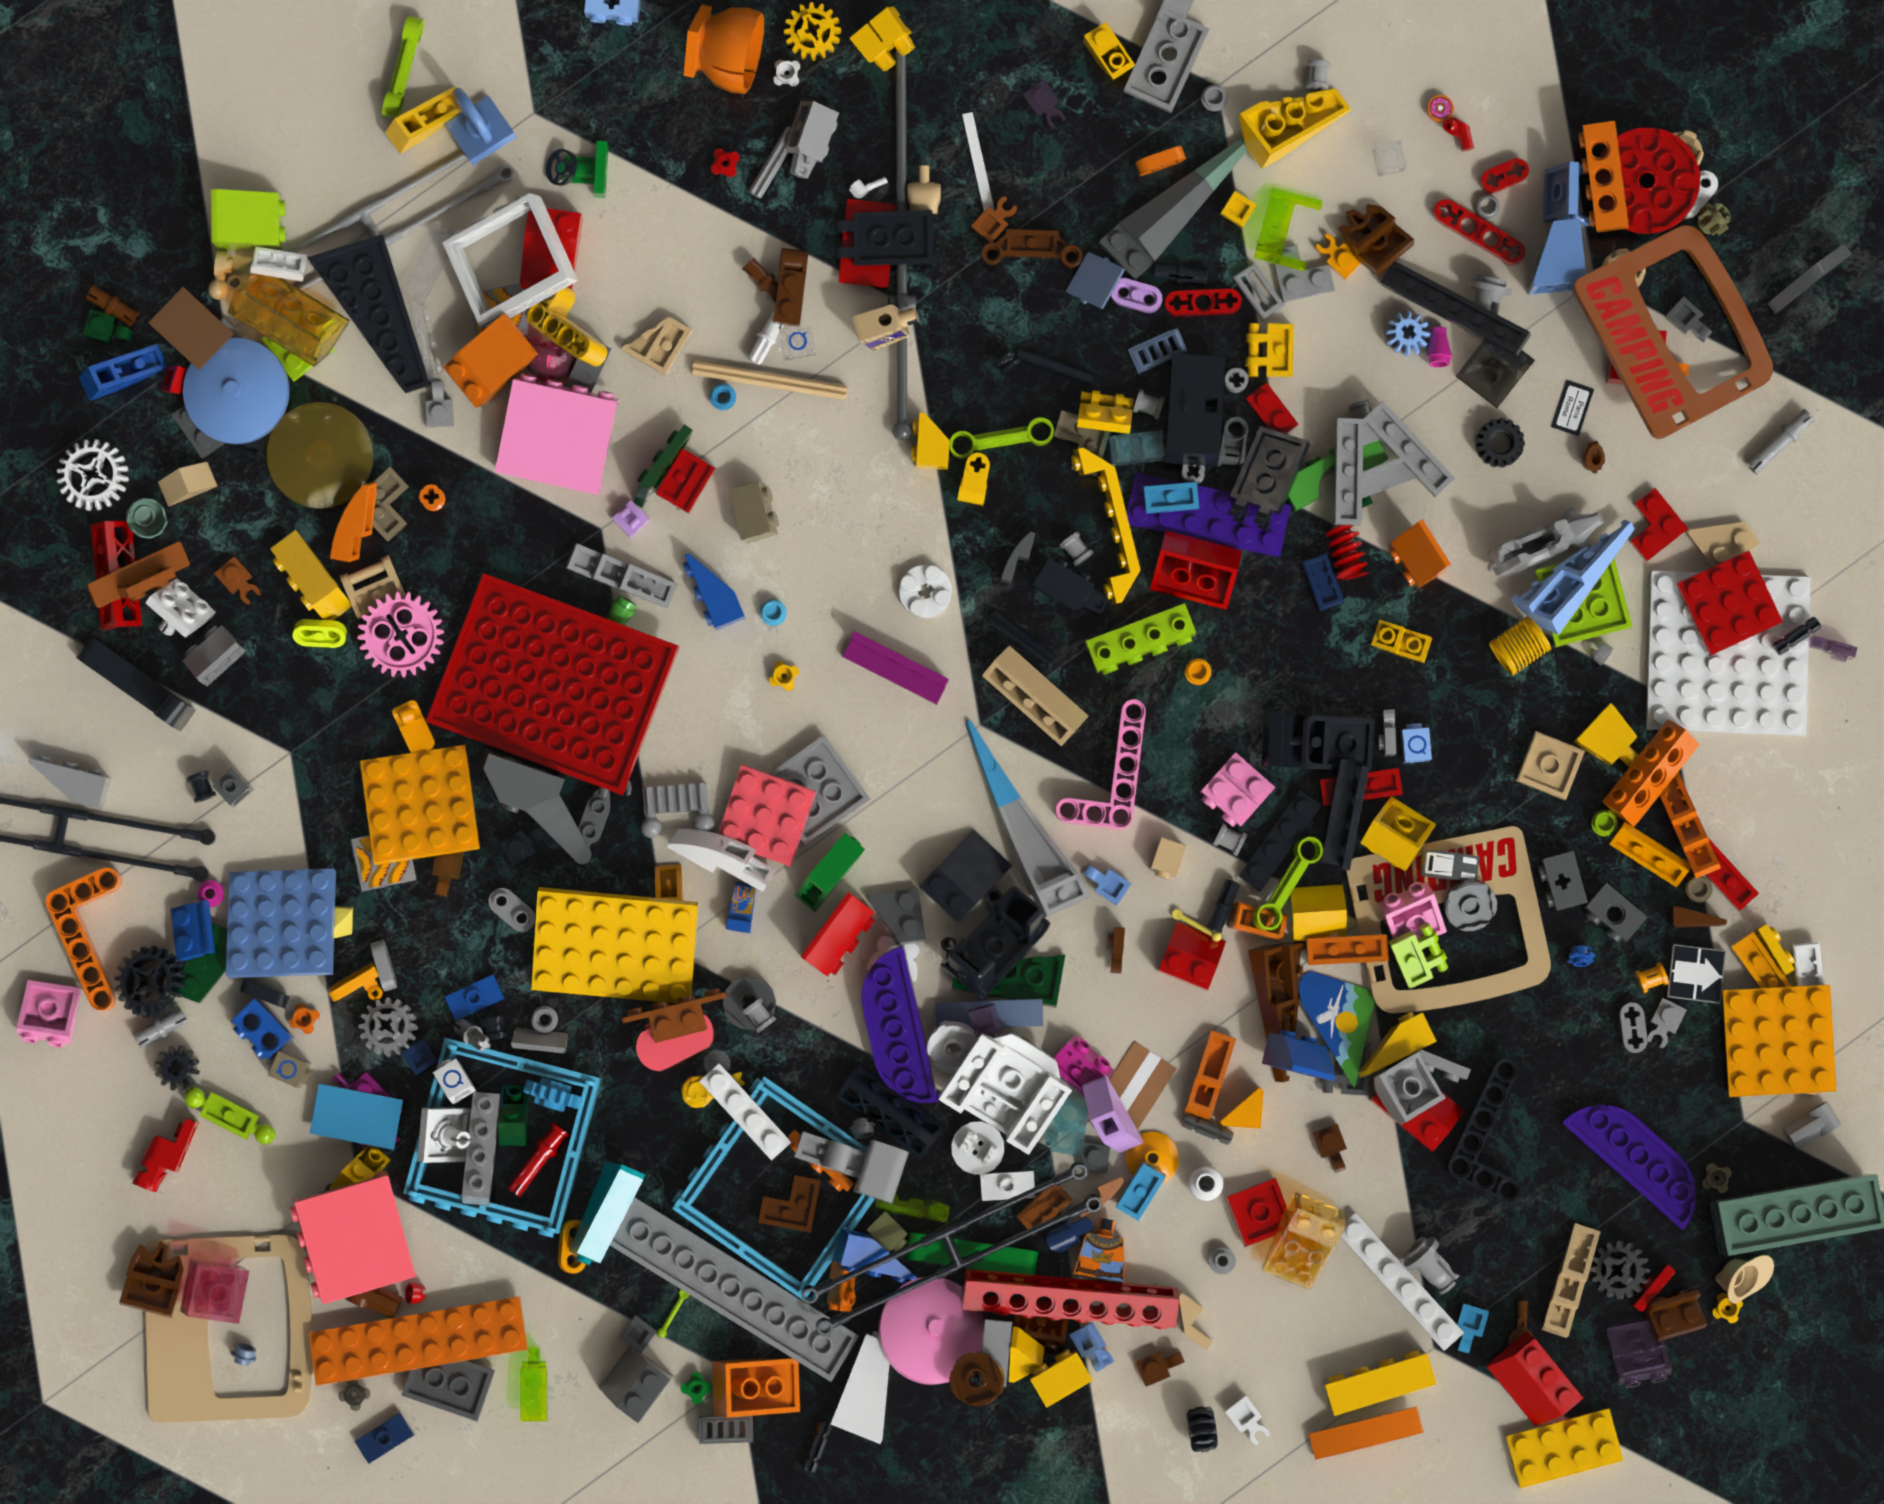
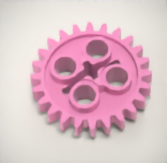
M397 591L395 598L392 599L386 593L385 602H382L377 597L376 603L378 606L375 608L368 605L367 607L371 614H362V618L367 623L358 625V628L365 631V633L358 635V639L365 640L366 643L360 646V650H369L365 655V659L373 657L372 667L374 668L381 664V673H384L389 668L391 669L392 677L395 676L397 670H400L402 677H405L406 670L410 669L412 674L416 675L417 666L425 671V661L434 663L431 654H440L435 645L443 644V640L437 638V635L443 634L444 629L436 628V626L442 622V619H433L437 610H427L430 604L429 601L420 604V595L411 600L409 591L405 598H401L400 592ZM402 609H407L412 613V618L409 622L403 623L397 619V613ZM388 614L393 617L401 631L405 629L408 631L405 634L406 639L414 648V654L410 653L401 638H395L396 630L386 617ZM386 624L390 628V633L386 637L377 636L375 633L377 625ZM415 632H424L427 635V640L423 644L414 643L412 635ZM394 646H401L405 650V654L400 659H394L389 653L390 649Z

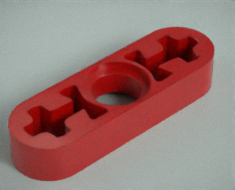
M1234 289L1173 291L1168 294L1165 300V309L1172 316L1233 314L1238 311L1241 305V296ZM1201 295L1207 296L1211 302L1210 307L1205 310L1199 309L1195 304L1196 298ZM1214 295H1219L1218 300H1225L1227 295H1231V298L1236 300L1237 303H1233L1232 308H1227L1226 303H1218L1219 309H1214ZM1187 296H1192V310H1187L1188 305H1181L1179 310H1175L1174 306L1169 305V302H1173L1174 297H1179L1180 302H1188Z

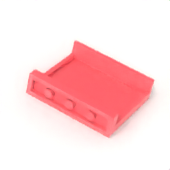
M386 1171L376 1173L374 1178L297 1200L296 1197L292 1198L294 1206L289 1207L293 1222L298 1221L301 1229L300 1232H296L300 1248L306 1247L308 1257L303 1258L307 1273L313 1272L315 1282L310 1283L314 1298H320L322 1304L416 1277Z

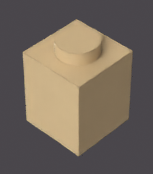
M1161 837L1150 868L1155 870L1154 875L1169 880L1170 876L1176 877L1187 846Z

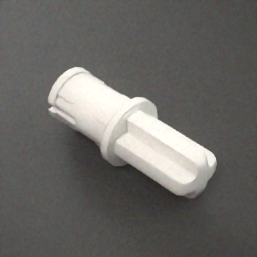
M771 313L761 333L758 332L757 336L759 338L748 356V359L754 364L760 365L771 345H776L775 340L784 326L773 323L774 313Z

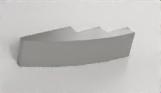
M577 543L574 544L565 567L590 579L664 608H668L677 586L672 581Z

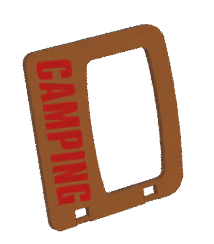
M1685 225L1678 227L1580 277L1572 285L1575 297L1645 426L1655 439H1663L1765 385L1773 374L1772 360L1743 299L1704 235L1693 226ZM1680 250H1685L1689 253L1709 283L1734 329L1748 362V369L1704 393H1697L1676 363L1661 337L1635 281V274ZM1744 378L1748 386L1738 390L1735 382ZM1681 411L1685 420L1676 424L1672 416Z

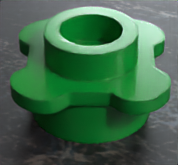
M693 1372L691 1379L681 1385V1392L688 1394L694 1404H700L703 1401V1397L713 1390V1385L710 1382H706L699 1372ZM696 1385L699 1386L698 1391L694 1389Z

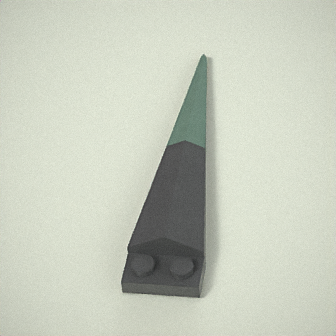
M1244 137L1119 222L1116 227L1099 241L1098 244L1120 267L1125 269L1124 272L1132 280L1136 281L1156 262L1193 215L1248 151Z

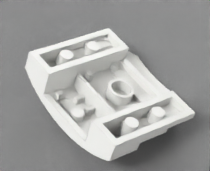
M1013 1033L995 1038L981 1034L940 1092L938 1100L959 1113H962L964 1109L1005 1133L1008 1143L1029 1155L1071 1093L1072 1088L1061 1080L1057 1060Z

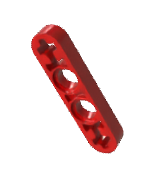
M1443 199L1435 205L1433 216L1439 224L1506 264L1517 265L1523 260L1526 254L1525 247L1517 239L1449 199ZM1446 206H1449L1451 208L1449 212L1455 217L1458 212L1462 214L1458 218L1456 226L1451 224L1454 218L1448 215L1445 218L1440 216L1441 211L1439 207L1444 209ZM1469 218L1474 221L1475 230L1467 233L1462 230L1461 221ZM1487 232L1495 233L1498 237L1497 244L1494 246L1486 245L1483 241L1484 234ZM1503 239H1505L1507 242L1504 246L1512 249L1514 246L1517 247V253L1520 257L1514 256L1511 259L1508 257L1509 252L1506 249L1502 248L1501 253L1496 250L1501 246Z

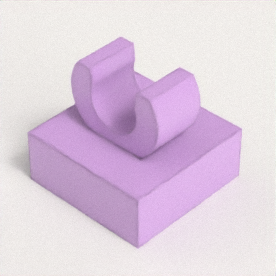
M631 500L612 517V520L630 538L650 520Z

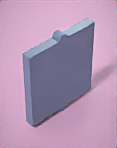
M1088 252L1066 292L1081 299L1083 304L1089 303L1103 310L1125 269L1110 262L1107 257L1103 259Z

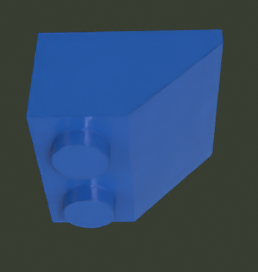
M1280 1030V1034L1269 1033L1262 1064L1302 1075L1335 1080V1072L1327 1047L1316 1044L1317 1039L1302 1035L1301 1040L1295 1038L1296 1033Z

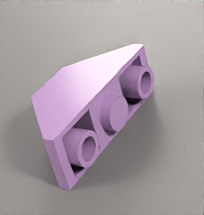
M1107 1075L1082 1085L1090 1120L1103 1143L1119 1153L1143 1143L1142 1137Z

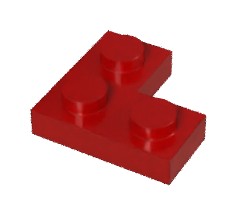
M1656 488L1634 504L1635 508L1650 525L1630 541L1645 562L1649 561L1688 530V527Z

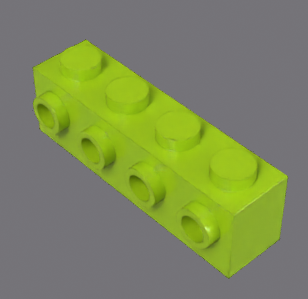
M1184 603L1089 639L1085 642L1096 673L1102 671L1103 675L1118 670L1117 665L1127 662L1129 666L1142 661V655L1152 652L1153 656L1168 651L1166 646L1177 643L1178 647L1193 641L1191 637L1196 635V631Z

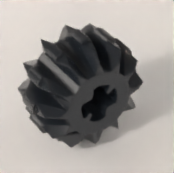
M170 1046L168 1047L170 1056L165 1052L159 1053L164 1062L155 1061V1066L162 1067V1070L157 1071L155 1076H165L160 1084L165 1086L170 1082V1090H176L178 1083L181 1090L187 1089L185 1080L190 1084L196 1082L190 1075L200 1074V1070L193 1069V1066L198 1065L200 1061L199 1059L190 1061L194 1051L190 1050L184 1055L185 1046H179L177 1053L175 1048ZM175 1061H178V1064H183V1068L180 1069V1075L178 1076L177 1072H172V1068L175 1067Z
M1203 1406L1189 1409L1187 1412V1424L1191 1449L1194 1452L1201 1451V1453L1216 1449L1218 1437L1213 1409Z

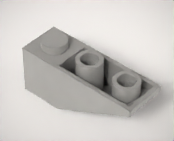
M38 755L37 760L29 758L28 762L72 802L103 810L110 779L104 777V771L89 768L87 773L79 771V765L63 761V765L59 766L52 764L53 759Z

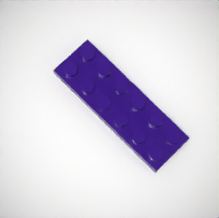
M1135 473L1127 510L1129 526L1160 533L1170 531L1231 548L1280 558L1291 505L1285 504L1280 515L1273 513L1268 531L1258 529V524L1254 523L1259 508L1249 505L1244 523L1233 521L1234 517L1230 516V512L1236 501L1231 499V492L1197 485L1198 510L1146 514L1144 486L1184 482Z

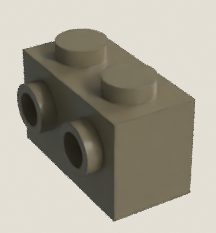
M756 481L729 489L741 541L751 543L778 535L776 527L779 526V520L775 511H772L770 502L773 501V496L769 486Z

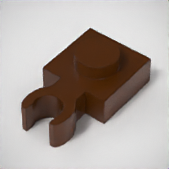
M1114 927L1113 933L1108 932L1107 948L1112 949L1110 973L1121 974L1125 936V928Z

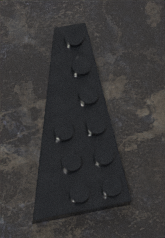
M381 234L307 257L404 393L407 394L431 386L384 235Z

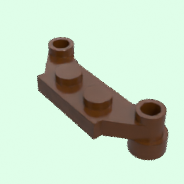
M1006 229V235L997 242L988 243L983 247L982 259L988 265H996L1004 257L1059 259L1066 267L1074 268L1080 264L1082 253L1077 246L1068 245L1061 239L1059 231ZM990 252H994L997 257L990 259L987 255ZM1068 255L1075 256L1076 260L1070 262L1066 259V257Z

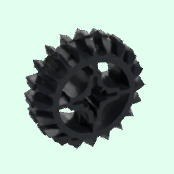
M143 946L140 948V953L136 950L131 951L132 959L124 957L125 967H117L122 972L121 976L114 977L116 981L120 982V985L114 988L115 991L122 992L118 1000L125 1002L123 1007L127 1010L132 1009V1014L137 1016L142 1014V1017L149 1018L152 1014L153 1017H160V1011L165 1014L169 1013L168 1005L176 1007L175 997H183V994L178 992L179 987H186L185 983L180 982V979L186 976L184 972L179 971L183 965L181 962H175L176 956L174 954L168 955L167 949L161 948L159 950L157 946H151L150 949ZM148 962H159L156 967L152 966L149 970L141 968V966ZM146 976L153 978L151 980L155 988L148 986L150 983H147L149 979ZM167 976V984H166V987H165V986H164V979H165V977ZM134 977L137 980L135 987L133 986ZM152 993L159 996L152 1002H141L144 997H148Z

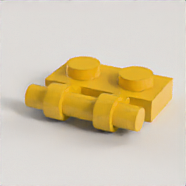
M1250 323L1249 334H1246L1248 357L1245 358V366L1248 367V377H1258V367H1266V377L1292 378L1294 324L1268 323L1267 334H1259V324ZM1259 343H1267L1266 357H1259Z
M1092 390V393H1081L1080 402L1086 403H1080L1077 427L1130 434L1134 398L1124 397V394L1117 393L1116 396L1100 394V391Z

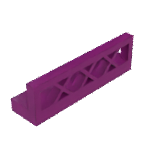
M855 631L850 638L851 641L842 656L843 658L935 705L938 704L949 682L948 678Z

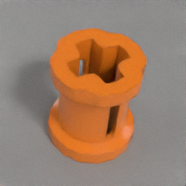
M426 485L420 491V502L426 509L437 511L444 506L445 495L436 485ZM431 492H434L439 497V499H434V504H431L426 499V497L431 496Z

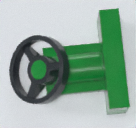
M597 141L596 158L575 157L571 151L566 149L554 151L546 163V176L548 180L557 186H565L569 183L594 185L595 198H606L608 142ZM566 152L569 156H566V160H564L560 153ZM556 157L557 164L555 170L557 174L553 179L551 166Z

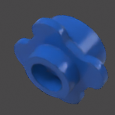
M1574 946L1570 949L1567 962L1577 967H1585L1594 962L1595 953H1592V949L1589 946Z

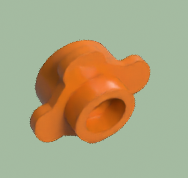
M297 1004L293 1018L289 1020V1025L291 1028L303 1030L305 1034H311L314 1031L313 1025L320 1018L318 1010H310L304 1004ZM303 1016L307 1018L305 1022L302 1021Z

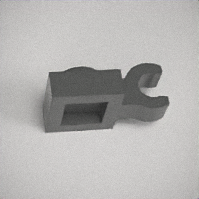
M1685 297L1665 317L1684 335L1691 330L1703 343L1712 333L1708 327L1699 321L1703 313Z

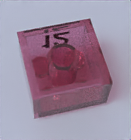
M190 1259L180 1312L187 1317L239 1324L249 1271L242 1266Z

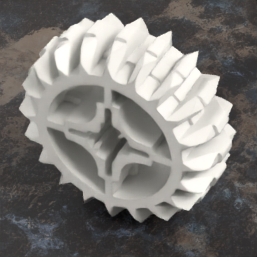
M98 439L94 440L92 447L88 440H84L83 449L78 443H75L74 448L76 452L74 454L70 450L65 451L70 457L69 460L61 458L59 461L65 465V469H57L58 474L64 475V477L57 479V483L60 485L66 484L60 490L61 493H70L67 501L71 503L76 500L75 506L81 508L85 502L87 511H91L93 503H95L97 510H102L103 501L108 507H111L112 502L109 498L113 497L118 501L120 496L116 494V491H126V488L120 485V482L129 481L127 476L121 475V473L129 470L128 467L124 465L119 466L125 461V458L123 456L116 457L119 452L117 448L109 451L110 444L108 442H105L100 448L101 444ZM97 455L88 465L78 463L86 456ZM105 458H108L112 465V479L103 473ZM82 470L87 472L95 471L104 480L92 478L88 481L90 478ZM73 471L82 476V489L80 493L76 490L73 483ZM96 486H108L104 492L88 496L89 492H92Z

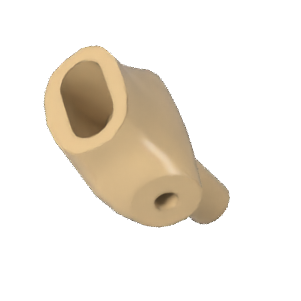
M919 166V182L909 183L907 186V200L910 211L932 210L933 214H938L941 184L929 182V166Z

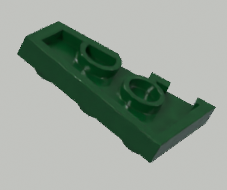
M684 424L679 432L675 429L666 442L669 444L664 451L660 449L652 460L654 465L650 470L645 468L637 479V482L640 484L633 503L641 508L644 507L651 486L655 489L657 488L666 473L665 468H670L682 448L684 449L689 442L693 432L691 428Z
M212 923L215 953H207L204 956L187 960L183 969L186 976L180 979V982L185 983L186 987H179L178 992L183 994V998L200 1004L226 972L227 928Z

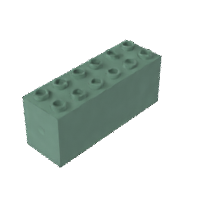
M1861 1174L1709 1201L1719 1255L1730 1256L1884 1228V1206L1877 1174Z

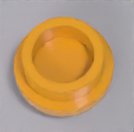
M1193 659L1185 667V677L1193 685H1202L1211 676V667L1203 659Z

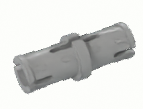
M179 1007L161 1019L155 1018L152 1024L133 1033V1036L137 1043H139L140 1048H143L160 1037H167V1033L188 1023Z

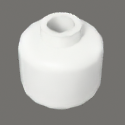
M1202 1166L1190 1174L1188 1188L1195 1198L1202 1201H1210L1217 1198L1221 1193L1223 1179L1216 1169Z

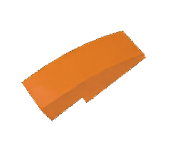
M377 482L363 484L346 507L337 526L330 559L346 562L359 559L361 538L372 535Z
M1211 1030L1184 1112L1210 1120L1236 1038Z

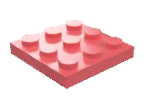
M742 764L718 834L756 849V855L790 867L793 864L817 791Z

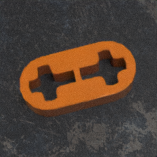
M1177 146L1142 158L1135 162L1139 176H1143L1176 165L1186 160L1182 146Z

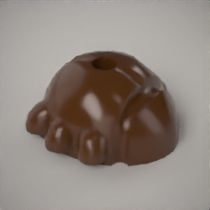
M1597 440L1588 442L1580 454L1582 466L1594 474L1601 470L1605 463L1603 448Z

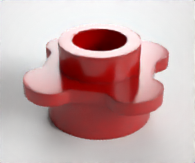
M722 149L716 150L714 152L715 162L711 166L712 173L715 175H727L730 178L734 177L737 174L736 162L740 159L738 153H727ZM724 161L728 162L726 166L723 165Z

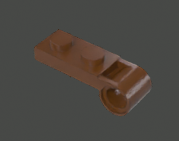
M782 248L773 319L774 324L800 326L808 251Z

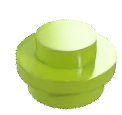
M1601 810L1593 815L1591 827L1599 836H1610L1616 831L1618 820L1613 812Z

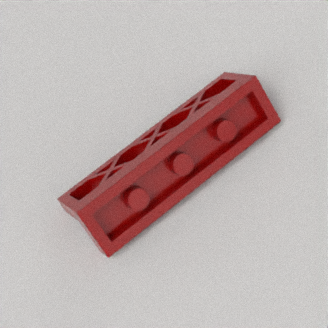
M103 521L90 525L96 579L121 568L117 561L120 553L126 557L127 565L136 561L133 533L130 531L126 521ZM114 528H123L124 540L121 543L115 538ZM119 598L100 607L101 630L142 626L140 600L132 601L128 598ZM125 605L132 610L133 620H123L122 609Z

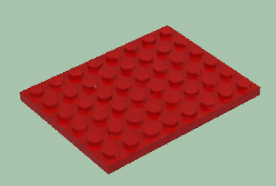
M483 573L426 722L623 796L680 646Z

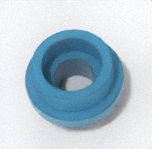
M719 384L711 390L710 402L716 409L728 410L735 404L736 393L731 386ZM726 393L728 395L727 401L720 402L718 400L719 394Z

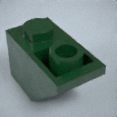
M502 1085L498 1116L499 1145L526 1146L529 1094L523 1092L525 1085Z

